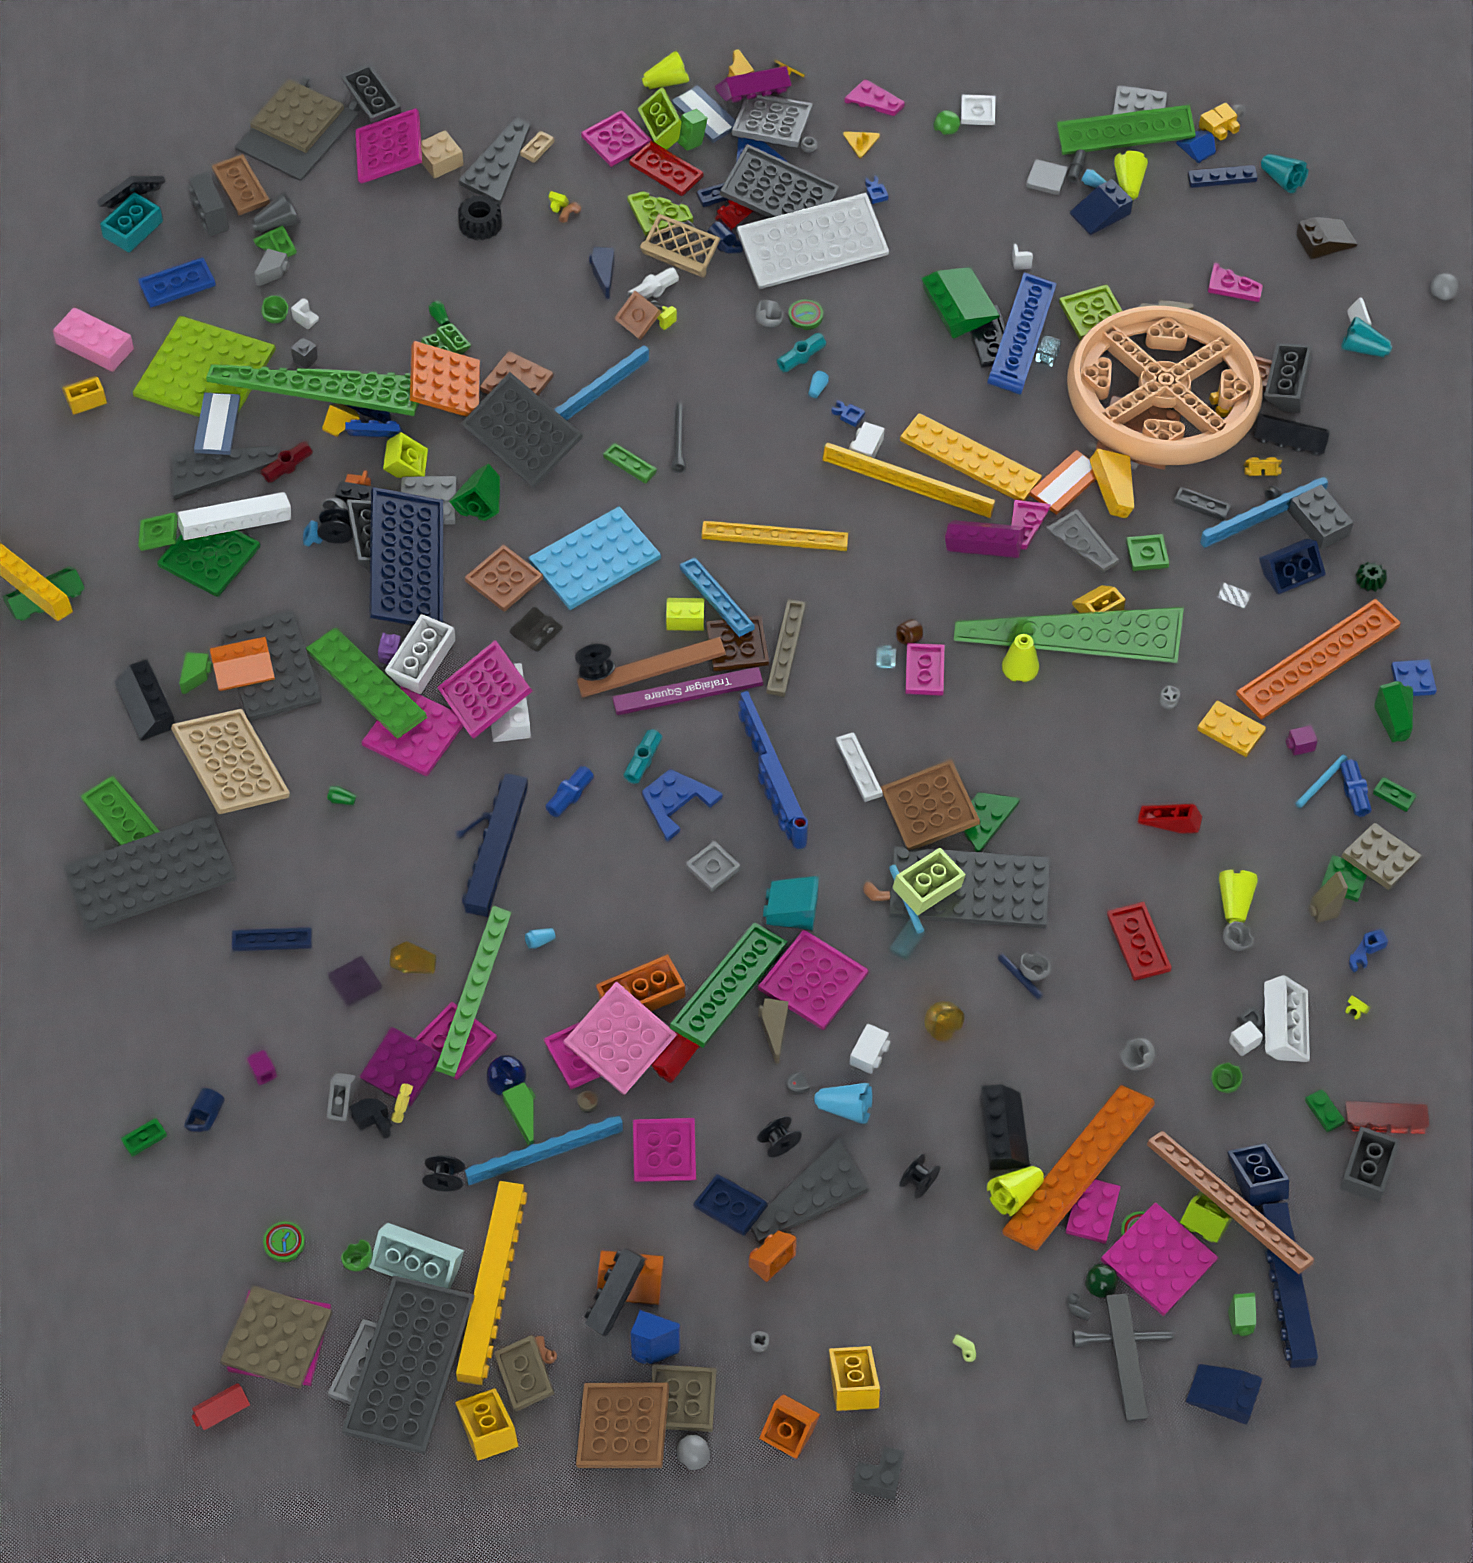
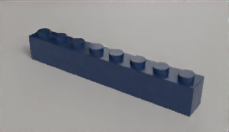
M505 773L503 780L499 781V794L493 800L494 810L488 816L489 826L484 829L483 844H479L477 852L479 857L478 860H474L472 867L474 873L472 877L468 878L467 893L463 894L462 904L465 907V913L484 917L489 915L528 791L527 777Z
M1288 1203L1263 1204L1260 1213L1295 1242ZM1267 1248L1265 1259L1267 1263H1270L1271 1268L1269 1270V1280L1274 1283L1273 1300L1278 1304L1276 1315L1277 1320L1281 1321L1282 1325L1280 1336L1286 1345V1348H1284L1285 1360L1289 1361L1290 1368L1315 1366L1318 1360V1353L1302 1273L1298 1274Z

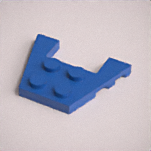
M671 769L642 790V796L667 842L680 832V827L669 818L695 796L701 799L709 808L723 798L721 792Z

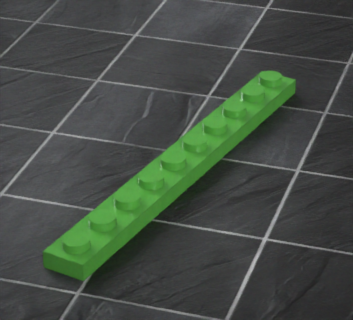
M494 905L492 907L435 1069L438 1072L452 1077L456 1074L512 913Z

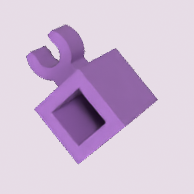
M382 633L378 648L380 663L387 665L390 663L402 644L401 636Z

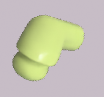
M956 1334L952 1343L962 1348L965 1361L973 1362L977 1355L974 1343Z

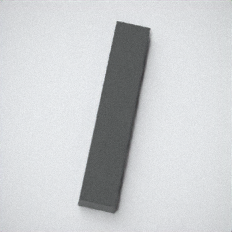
M1128 1294L1107 1295L1105 1298L1126 1422L1147 1420L1148 1414Z

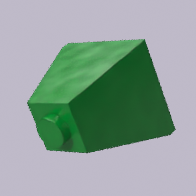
M489 463L472 474L449 502L462 516L468 517L472 515L483 521L490 519L499 513L500 476Z
M1399 681L1380 685L1374 708L1392 743L1405 741L1410 738L1413 729V688L1409 685L1403 686L1402 682Z

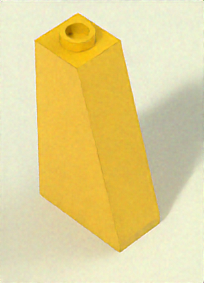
M1097 448L1090 458V464L1109 514L1120 518H1127L1134 509L1130 456Z

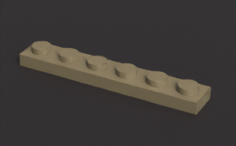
M791 599L787 601L766 694L785 697L806 602Z

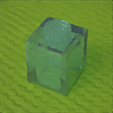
M1045 335L1037 349L1036 361L1052 367L1060 352L1061 340Z

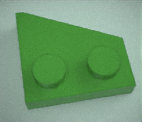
M283 225L253 239L255 245L265 251L271 249L286 253L287 258L297 253Z

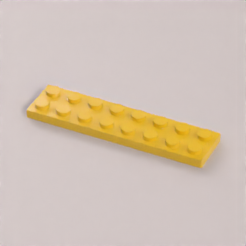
M918 413L900 436L901 442L1014 500L1026 501L1030 491L1042 479V475Z

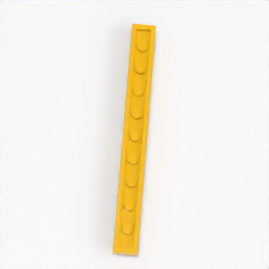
M828 442L825 445L823 461L991 518L995 504L993 499Z

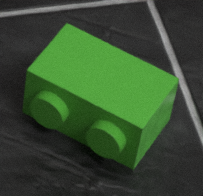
M698 109L689 111L681 116L680 136L677 143L687 151L702 145L708 118Z

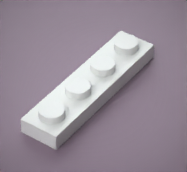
M854 732L836 737V744L864 802L882 797L883 792Z

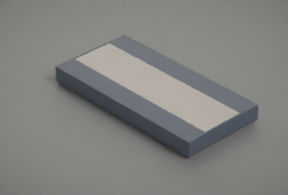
M698 85L672 100L673 106L681 114L698 109L708 118L704 135L712 143L732 132L736 120Z
M204 393L194 446L195 453L231 455L241 399L240 394Z

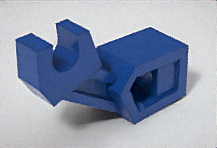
M1382 929L1364 934L1363 940L1349 958V966L1353 972L1358 970L1356 963H1360L1363 968L1367 967L1366 953L1372 954L1386 948L1389 940Z

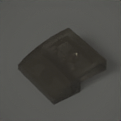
M534 606L509 630V633L527 647L539 652L563 627L550 615L547 617Z

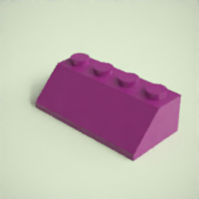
M787 66L726 77L715 86V90L725 101L732 100V103L741 101L742 98L750 100L756 98L757 95L766 97L773 92H777V94L787 92L786 89L792 85Z
M953 520L948 523L945 535L946 548L950 552L1019 558L1026 527Z

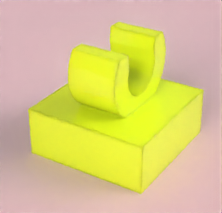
M550 191L548 196L551 202L550 208H552L553 212L559 213L561 207H566L569 201L565 195Z
M663 306V313H660L657 318L663 330H666L677 321V309L673 306L669 308Z
M1351 995L1347 1001L1351 1005L1346 1008L1345 1012L1349 1014L1352 1009H1355L1357 1014L1354 1019L1358 1020L1362 1012L1367 1014L1371 1007Z

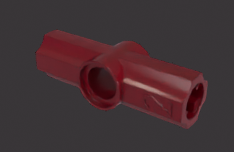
M302 441L290 450L281 451L278 454V459L260 470L261 475L265 481L272 483L283 474L294 472L296 465L312 455L313 451L306 441Z

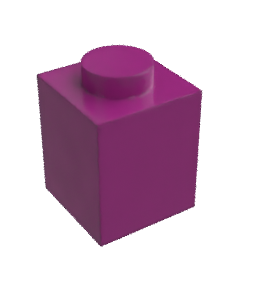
M1311 725L1290 730L1288 738H1286L1287 748L1291 749L1293 756L1315 751L1318 742Z
M265 1049L256 1051L246 1058L248 1068L259 1086L277 1077L275 1067Z

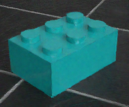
M134 192L100 223L103 238L130 253L163 222L161 208Z

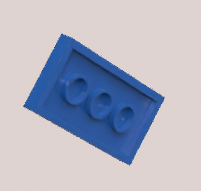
M203 257L138 279V284L150 308L216 286L215 280Z

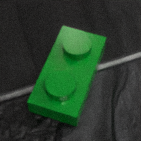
M1382 777L1373 791L1375 796L1405 812L1409 810L1417 797L1413 792L1385 777Z
M1323 1088L1305 1098L1304 1101L1327 1133L1345 1123V1119Z
M154 1118L120 1138L130 1156L133 1157L167 1137V1133L157 1118Z

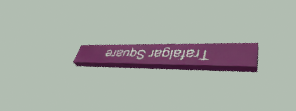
M759 667L612 696L616 715L763 686V680Z

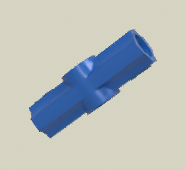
M1353 759L1346 760L1340 765L1345 781V795L1347 798H1350L1354 815L1363 817L1371 813L1372 810L1367 796V782L1365 778L1362 779L1357 761Z
M580 766L569 780L565 779L561 782L557 793L545 805V809L552 816L559 817L571 803L574 804L579 800L583 789L594 778V774L586 766Z

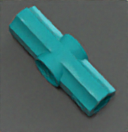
M815 333L805 341L796 342L792 350L777 359L779 369L782 372H788L798 364L807 363L811 355L826 346L824 336L821 333Z
M653 729L647 730L640 745L635 748L634 756L623 775L628 782L633 784L639 783L646 768L651 765L652 757L663 738L658 731Z

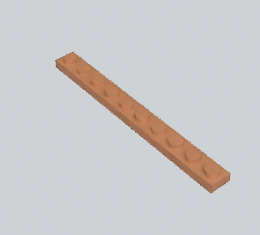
M1164 1131L1159 1132L1148 1140V1147L1294 1271L1300 1274L1313 1265L1314 1258Z

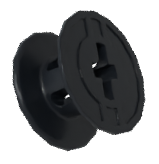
M331 507L320 512L318 517L322 525L319 526L317 532L322 540L341 544L353 538L348 510Z
M597 643L580 649L575 655L576 662L581 665L579 668L580 677L584 680L596 681L611 675L615 670L614 662L609 659L612 653L611 648L606 644Z
M790 1116L775 1119L759 1132L757 1136L759 1143L769 1141L772 1143L767 1151L768 1157L776 1158L787 1153L801 1140L802 1133L800 1131L788 1132L787 1130L792 1123Z
M925 1154L919 1155L909 1165L899 1182V1187L901 1188L910 1182L917 1186L914 1195L915 1199H919L928 1191L941 1169V1166L937 1165L929 1171L922 1166L925 1161Z
M446 1155L426 1158L424 1161L425 1166L434 1172L422 1178V1183L426 1187L442 1192H451L462 1188L463 1181L454 1176V1174L462 1172L465 1169V1163L460 1159Z

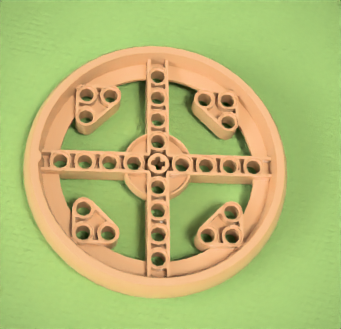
M1144 306L1128 309L1109 316L1096 324L1080 340L1068 367V394L1072 407L1084 427L1098 441L1113 451L1128 455L1131 459L1145 463L1187 465L1214 458L1228 451L1243 439L1253 426L1261 409L1263 397L1261 373L1253 354L1246 344L1222 323L1199 312L1184 308ZM1147 333L1146 346L1159 350L1182 351L1186 347L1187 337L1197 340L1206 346L1177 364L1169 361L1156 362L1129 337ZM1108 350L1139 377V388L1104 409L1099 400H1104L1109 395L1112 363L1110 359L1101 357V355ZM1222 361H1225L1230 369L1224 370L1221 374L1218 406L1226 410L1233 407L1225 420L1191 392V381ZM1152 406L1174 408L1200 430L1202 434L1183 438L1185 425L1179 421L1147 419L1144 422L1142 433L1134 431L1123 424Z

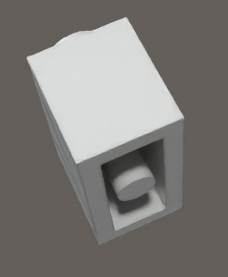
M864 422L862 428H858L856 440L851 442L849 450L875 458L884 440L885 428Z
M867 1023L850 1055V1065L872 1074L874 1068L878 1069L882 1061V1053L887 1052L891 1044L889 1032Z

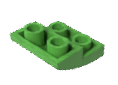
M452 323L438 327L435 334L421 339V343L458 354H463L471 348V344Z

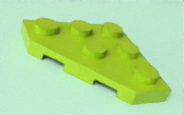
M644 191L627 196V201L645 236H648L658 214L680 222L689 220L693 223V216L687 205L673 204L671 200L662 197L655 198L649 196V193ZM661 220L658 227L659 230L669 227L668 222Z

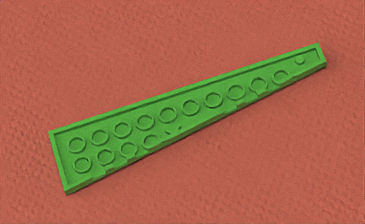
M211 364L206 376L207 382L410 416H415L419 405L417 402L410 401L411 373L395 375V372H388V375H383L370 371L368 374H361L359 371L297 368V371H292L282 367L279 370H269V367L253 369L251 366Z
M1184 607L960 620L955 622L954 640L1011 646L1018 635L1027 634L1032 637L1035 649L1177 663Z

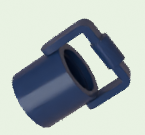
M716 222L708 229L707 233L721 239L717 246L719 251L728 254L743 252L744 249L741 242L736 239V235L724 223Z
M202 1088L190 1110L184 1127L191 1132L209 1131L217 1118L225 1098L215 1090ZM195 1118L204 1121L205 1124H193Z

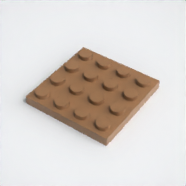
M952 759L880 787L908 850L923 847L980 824L978 815Z
M584 1383L576 1466L578 1468H662L669 1384Z

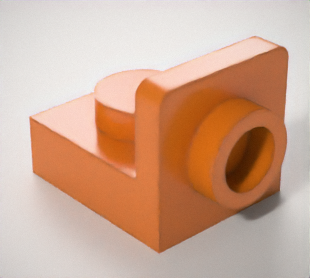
M366 470L363 471L362 476L347 474L345 482L371 486V478L368 477V471Z

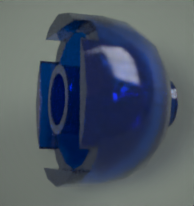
M501 1055L495 1058L489 1064L486 1072L487 1085L492 1092L501 1096L502 1092L523 1082L526 1084V1069L523 1063L514 1056Z

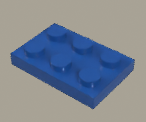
M350 420V422L345 423V430L350 436L392 438L400 432L404 434L402 427L396 421H387L386 424H381L376 420H369L368 423H361V420Z

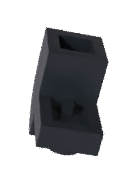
M367 1098L349 1106L350 1115L360 1131L375 1124L383 1139L391 1136L390 1128L392 1124L388 1118V1108L382 1101Z

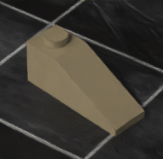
M1340 871L1336 872L1311 899L1308 910L1310 915L1314 916L1316 923L1339 917L1348 889Z
M765 998L764 1005L759 1007L758 1017L762 1018L761 1025L775 1063L779 1064L789 1002Z

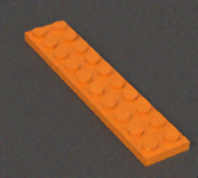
M1374 599L1237 690L1236 695L1262 720L1398 629L1401 622L1377 599Z
M1120 1085L1044 1178L1042 1185L1003 1228L1004 1236L1037 1251L1155 1105L1154 1099Z

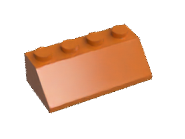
M668 954L596 984V989L601 999L617 981L651 1012L685 997V984Z

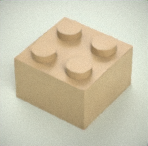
M446 130L421 141L422 164L434 179L463 166L462 150Z

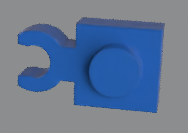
M874 176V182H870L866 178L865 185L871 203L887 201L889 195L883 183L878 184V177Z
M839 400L836 402V406L839 408L832 407L831 410L832 414L840 415V420L854 427L865 416L864 410L852 404L846 407Z

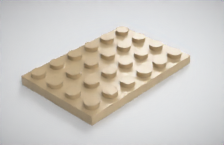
M242 709L172 724L171 730L219 815L289 798V790Z

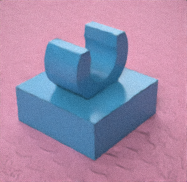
M311 520L304 528L303 545L310 547L313 542L320 544L323 541L318 536V522Z

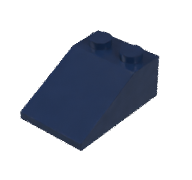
M1111 179L1093 190L1070 211V215L1089 235H1092L1130 215L1133 199Z
M1266 1143L1227 1151L1241 1193L1251 1206L1289 1199V1178Z
M1199 1364L1186 1403L1247 1425L1263 1378L1243 1370Z

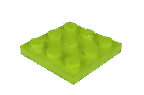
M1107 284L1059 299V304L1079 340L1096 324L1122 311Z

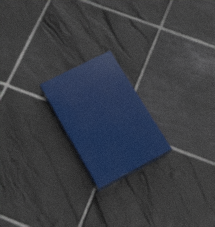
M716 1174L693 1203V1206L702 1213L745 1236L766 1209L768 1203L723 1176Z

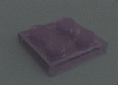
M362 955L327 974L328 979L347 1007L382 989V984Z

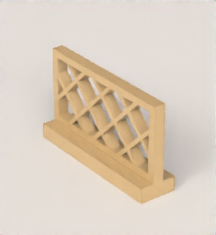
M658 214L640 249L645 255L704 278L707 273V266L721 239ZM661 220L668 222L669 227L659 230L658 225ZM681 227L684 233L675 236L672 229ZM670 230L673 237L663 241L661 234ZM696 233L699 239L690 242L688 235ZM660 236V243H650L652 237ZM686 236L688 244L679 247L676 240ZM708 239L714 240L713 245L705 249L703 241ZM674 241L677 248L667 250L665 244ZM701 242L703 250L694 253L692 246ZM690 247L692 254L686 257L682 256L680 250ZM705 253L706 259L704 263L697 262L696 256Z

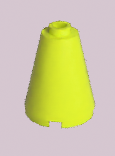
M677 51L669 54L643 74L644 78L641 79L645 88L648 87L650 90L689 82L687 72L685 73V66Z
M1126 151L1124 155L1119 153L1115 156L1114 166L1119 186L1134 200L1139 195L1148 165V158H1145L1141 152Z
M1020 634L1015 638L1003 658L1002 671L1012 681L1028 682L1038 674L1039 661L1032 637L1027 634Z
M1225 870L1219 873V884L1225 920L1227 922L1237 921L1244 923L1246 921L1258 883L1255 873L1240 870V873H1234V870Z
M1030 1166L995 1177L987 1183V1192L990 1190L992 1195L989 1199L1001 1214L1005 1215L1008 1213L1010 1214L1009 1216H1012L1019 1211L1042 1185L1044 1174L1040 1168Z

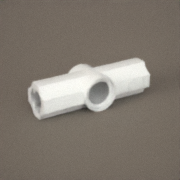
M673 267L666 269L656 276L653 274L648 275L642 284L628 291V296L630 297L634 291H637L646 299L651 296L659 297L666 287L679 281V276Z

